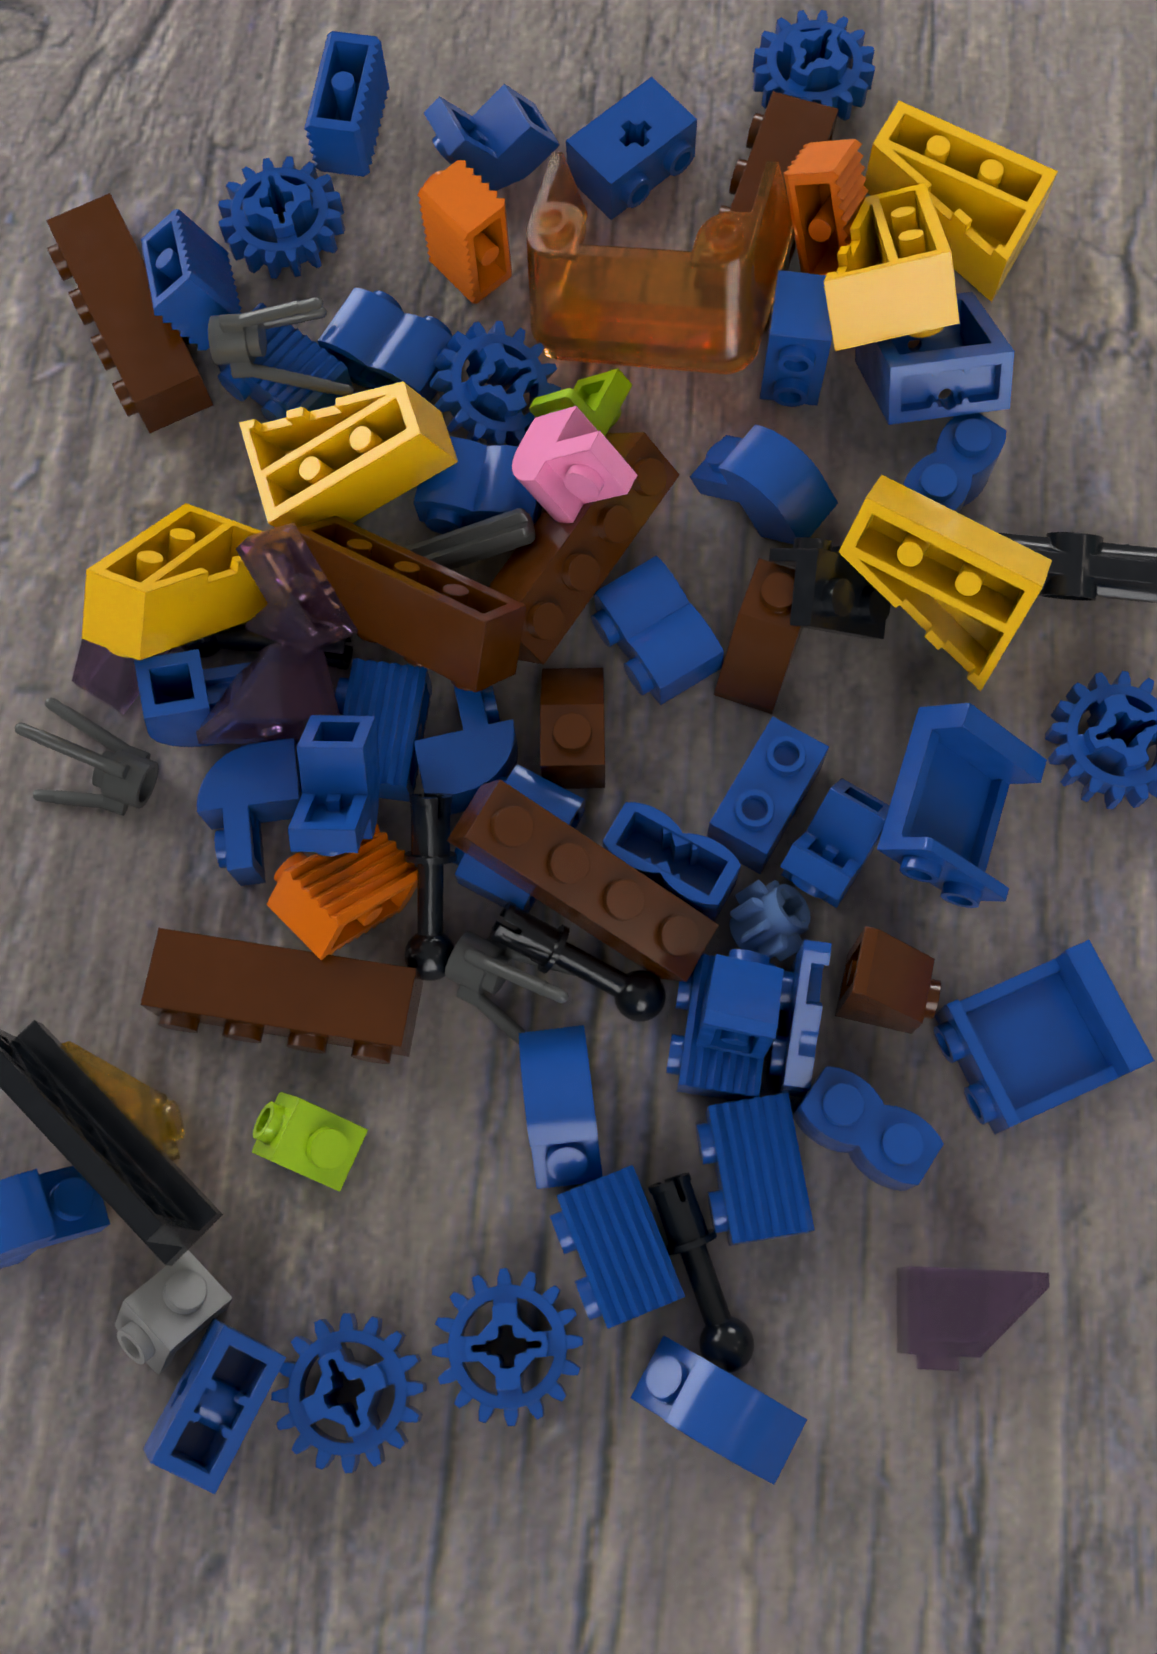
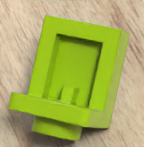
M617 368L580 379L573 389L567 388L536 397L529 410L535 417L577 406L593 426L606 436L608 430L615 425L621 416V406L632 387V383Z
M280 1092L275 1102L270 1101L265 1105L256 1120L253 1129V1138L256 1139L252 1153L340 1192L368 1129L302 1098Z

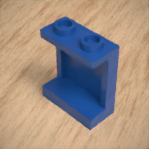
M971 703L919 707L877 850L901 865L900 872L903 875L917 881L930 883L942 890L940 897L951 904L966 908H977L980 901L1005 902L1009 887L987 874L986 868L1009 785L1041 783L1047 759Z
M1090 940L1065 950L1055 959L964 1000L959 1001L957 999L944 1005L934 1015L939 1024L934 1027L936 1041L943 1055L950 1063L956 1061L959 1063L969 1083V1086L964 1088L967 1103L981 1124L989 1123L994 1135L1155 1061Z

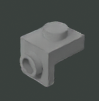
M187 1250L172 1266L167 1265L124 1299L115 1322L118 1342L124 1352L134 1362L141 1365L146 1362L155 1373L160 1374L170 1366L175 1353L208 1326L213 1318L216 1319L228 1309L233 1298L194 1255Z

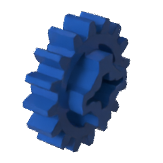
M803 10L798 11L796 23L792 25L782 17L777 19L775 33L764 31L761 35L760 48H756L754 52L752 72H754L753 89L755 92H763V108H767L774 91L838 108L837 116L844 121L850 119L852 105L863 107L865 104L867 90L871 89L875 66L872 65L874 48L873 46H863L865 32L862 29L851 33L847 32L848 18L845 16L840 18L835 24L828 22L826 10L820 11L817 20H809Z
M290 156L286 157L282 167L274 168L269 158L263 159V171L257 174L249 167H244L242 172L245 182L241 185L229 181L226 187L230 199L220 200L218 203L223 218L218 221L225 243L229 245L233 258L236 261L245 258L248 269L252 273L257 272L263 265H267L270 276L273 279L278 278L283 267H290L295 277L301 276V264L308 261L317 269L321 267L322 263L319 252L323 250L335 253L338 248L334 235H341L345 232L342 219L344 210L339 192L334 191L332 178L329 174L318 177L315 164L312 162H308L301 170H298L295 167L293 157ZM280 212H283L284 214V223H280Z
M498 320L488 331V334L479 321L473 323L465 335L457 331L447 343L448 349H443L436 358L434 365L440 371L430 381V388L444 392V395L441 396L434 406L441 412L450 411L453 419L447 426V430L452 433L463 427L468 431L466 437L468 440L477 442L482 438L486 440L487 446L504 445V442H506L507 445L518 447L535 418L529 410L534 398L561 390V387L547 381L557 370L554 363L541 364L538 359L545 348L543 344L538 343L531 348L527 347L524 344L526 330L520 327L512 337L505 335L503 321ZM468 359L470 365L466 369V372L469 379L465 382H462V367L464 362ZM529 393V406L524 416L522 410L527 404L523 395Z
M1121 671L1113 684L1110 685L1102 672L1096 673L1088 683V689L1077 682L1067 693V701L1060 700L1050 716L1058 723H1053L1045 733V740L1060 744V746L1048 757L1049 764H1065L1068 768V771L1060 781L1063 786L1073 784L1077 780L1084 785L1081 800L1088 802L1097 792L1104 794L1106 809L1113 810L1122 801L1124 795L1133 808L1140 807L1149 798L1148 792L1157 798V699L1151 695L1154 680L1147 678L1137 688L1131 686L1129 672ZM1089 710L1091 714L1087 720L1089 728L1084 734L1078 735L1081 716ZM1156 745L1155 760L1151 768L1146 770L1145 765L1150 760L1147 749L1150 746Z
M501 1268L497 1278V1286L490 1287L481 1275H476L472 1277L476 1295L468 1299L460 1293L453 1292L449 1297L459 1311L455 1319L450 1317L437 1318L435 1325L449 1333L448 1343L432 1347V1355L449 1358L451 1366L438 1377L440 1385L458 1381L462 1387L454 1402L458 1408L468 1404L472 1399L480 1402V1422L486 1423L493 1415L495 1408L504 1410L507 1426H515L519 1417V1408L527 1406L530 1413L538 1420L545 1415L541 1397L548 1393L552 1398L562 1402L567 1396L563 1386L557 1381L561 1373L565 1375L579 1374L581 1367L566 1358L568 1349H575L584 1345L583 1337L567 1335L564 1326L570 1323L577 1316L574 1308L565 1309L560 1312L555 1309L553 1304L561 1292L556 1285L547 1289L542 1295L535 1291L537 1285L536 1273L529 1271L524 1277L521 1286L513 1285L509 1269ZM519 1298L535 1305L548 1319L552 1330L535 1331L521 1318ZM493 1301V1319L479 1335L464 1336L466 1327L473 1315L485 1304ZM512 1325L514 1337L526 1338V1342H541V1347L528 1348L527 1352L515 1355L513 1367L505 1366L504 1358L501 1354H492L491 1350H477V1345L489 1344L491 1340L501 1338L503 1326ZM554 1356L552 1365L544 1379L534 1388L524 1392L525 1370L538 1357ZM479 1361L495 1376L497 1393L481 1386L472 1377L465 1362Z
M343 1313L339 1331L336 1332L326 1319H320L314 1322L317 1340L312 1342L303 1336H296L291 1343L300 1357L297 1362L284 1361L279 1370L283 1376L290 1378L287 1388L272 1392L271 1400L279 1403H288L290 1413L283 1416L276 1423L278 1430H284L296 1426L300 1435L295 1440L291 1450L297 1455L312 1446L318 1449L316 1468L321 1470L330 1465L335 1455L341 1456L344 1473H353L358 1468L361 1453H365L367 1459L375 1467L385 1461L383 1442L387 1441L398 1449L404 1447L408 1442L405 1433L399 1427L402 1421L407 1423L421 1421L423 1413L409 1405L410 1396L427 1390V1383L410 1380L408 1371L413 1369L422 1360L419 1354L402 1357L397 1351L406 1337L402 1331H396L386 1339L380 1336L382 1318L372 1316L365 1324L364 1329L358 1330L355 1313ZM345 1342L366 1345L379 1353L384 1360L373 1365L355 1360L351 1348H347ZM318 1361L322 1371L315 1393L305 1398V1388L309 1372L314 1363ZM343 1373L349 1381L361 1378L364 1383L365 1391L356 1397V1403L359 1408L357 1411L351 1402L339 1405L336 1400L335 1392L344 1386L341 1376ZM395 1384V1398L392 1410L385 1423L380 1427L379 1423L381 1420L377 1413L378 1404L384 1389ZM326 1418L344 1425L348 1436H352L353 1441L340 1440L326 1434L316 1425V1422Z

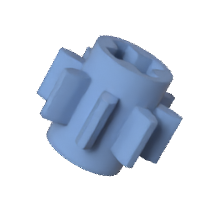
M758 879L735 895L740 905L730 911V916L732 917L729 926L731 935L740 949L755 951L769 958L775 956L779 961H783L799 951L803 943L799 935L809 930L808 925L811 916L805 899L794 887L788 884L779 885V882L776 880L765 886Z

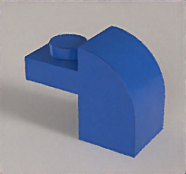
M503 84L473 116L440 96L424 112L436 133V136L432 139L433 144L443 158L451 165L457 160H466V167L474 168V175H481L482 183H489L490 190L498 191L526 178L560 146L535 103L506 84Z
M756 424L744 438L725 435L721 441L709 449L704 461L690 476L700 494L740 503L761 537L793 545L794 538L811 537L838 504L819 469L800 448L779 433Z
M199 649L151 656L140 661L134 659L147 732L153 740L159 743L178 747L216 745L215 736L277 726L265 660L202 669Z
M492 685L476 693L454 686L463 730L414 741L424 793L452 795L451 815L465 812L481 785L493 782L501 776L508 778L517 765L518 744L514 721L510 719L500 722Z
M311 715L296 747L302 796L288 826L291 852H315L322 856L358 853L362 839H373L378 816L380 764L375 716Z
M294 738L248 744L230 751L211 767L200 786L197 797V813L211 830L224 828V830L215 831L214 842L217 861L220 868H227V871L240 886L266 883L261 823L292 819L302 796L297 743Z
M841 778L828 791L806 832L792 844L780 865L784 869L781 876L792 881L807 894L820 898L837 908L880 840L890 805Z
M584 1025L518 1033L525 1114L537 1189L584 1184L603 1177Z
M74 1166L41 1174L38 1173L37 1169L0 1180V1269L19 1264L37 1249L101 1232L110 1225L103 1198Z
M664 1335L630 1397L682 1433L775 1485L807 1421L806 1418Z

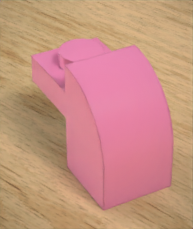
M577 406L535 417L520 442L512 461V472L516 479L548 514L559 523H574L583 504L628 494L638 476L601 431H598Z

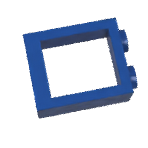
M973 292L956 294L960 324L946 326L939 333L929 337L915 338L906 335L855 347V362L888 425L1010 409L1015 351ZM920 340L916 347H908L909 341ZM942 390H951V393L947 398H939V394Z

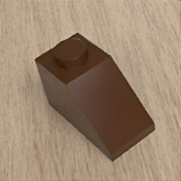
M761 558L758 559L737 616L714 691L715 696L769 714L773 713L803 629L802 627L790 625L795 579L794 569Z
M603 668L542 669L540 697L541 775L543 778L565 789L605 788Z
M865 926L847 954L835 1016L912 1034L923 1024L924 1018L933 1019L937 1010L941 981L931 979L935 959L880 929Z

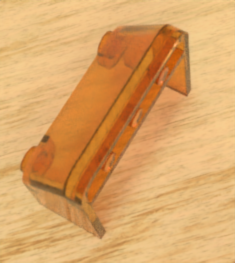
M552 152L526 229L531 332L536 343H542L545 347L542 353L556 360L712 374H733L750 365L755 359L775 294L778 270H782L793 231L790 207L779 162L766 161L752 212L729 211L711 217L700 227L692 251L583 244L587 232V210L563 152Z

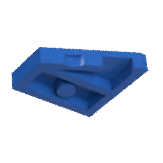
M804 940L791 965V970L784 971L780 1010L786 1011L784 1035H776L774 1042L770 1046L768 1075L779 1076L777 1094L788 1093L791 1096L804 1097L811 1089L816 1045L823 1004L820 1003L822 973L825 965L829 966L832 943Z

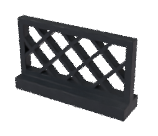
M34 1020L17 1037L0 1030V1088L164 1265L172 1266L223 1214L42 1023Z

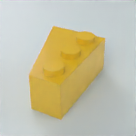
M899 100L872 144L865 176L867 180L863 186L869 190L867 193L872 196L926 183L952 251L954 270L992 302L1037 224L1058 171Z
M926 183L866 197L850 228V245L841 246L837 253L839 265L837 271L828 272L823 281L835 351L906 335L915 338L929 337L939 333L946 326L960 324L952 251Z
M404 381L336 398L335 405L313 411L299 407L287 410L285 418L260 423L256 419L239 422L267 522L291 537L292 529L333 516H338L350 523H354L458 462L442 412Z
M882 474L866 496L839 550V553L895 608L900 605L926 631L924 637L937 650L942 647L968 672L967 679L980 692L1043 588L1052 562L1051 559Z
M185 503L86 569L82 639L103 646L114 655L134 658L140 661L284 609L287 606L291 542Z

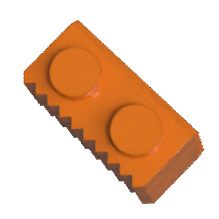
M857 139L807 143L803 145L802 150H799L800 154L795 156L796 160L791 161L792 165L787 167L788 170L783 172L801 273L827 275L828 272H836L839 267L837 253L840 247L850 245L851 243L850 228L866 198L865 195L869 191L863 186L867 178L861 174L865 169L860 163L864 155L858 151L862 144Z
M457 160L445 170L432 174L417 194L420 198L418 203L422 206L420 208V211L423 213L421 218L424 220L422 225L425 227L424 233L427 235L425 240L428 242L426 245L429 249L427 254L430 256L428 260L472 304H477L511 278L512 275L505 198H498L497 191L490 190L489 183H482L481 175H474V168L466 167V160Z
M376 824L373 839H362L358 853H343L337 856H322L315 853L307 857L303 852H298L289 857L274 875V880L277 884L266 905L320 960H323L328 954L332 955L337 949L340 950L354 938L358 939L363 933L366 934L371 928L374 929L380 922L383 924L388 918L391 919L396 913L399 914L406 907L417 888L418 867L404 860L405 850L397 849L396 841H389L387 832H380L379 825Z

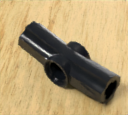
M1074 532L1047 533L1046 537L999 533L1052 560L1039 596L1079 601L1096 600V597L1157 603L1156 547L1105 543L1101 536Z

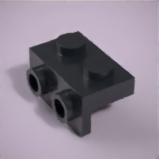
M797 537L794 538L793 548H770L769 562L796 567L790 617L791 626L859 638L884 639L886 619L890 613L891 603L839 553L841 546L832 547V541L827 539Z

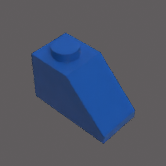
M732 949L729 952V957L716 954L711 969L696 1045L762 1060L776 1037L784 968L770 966V958L755 951Z

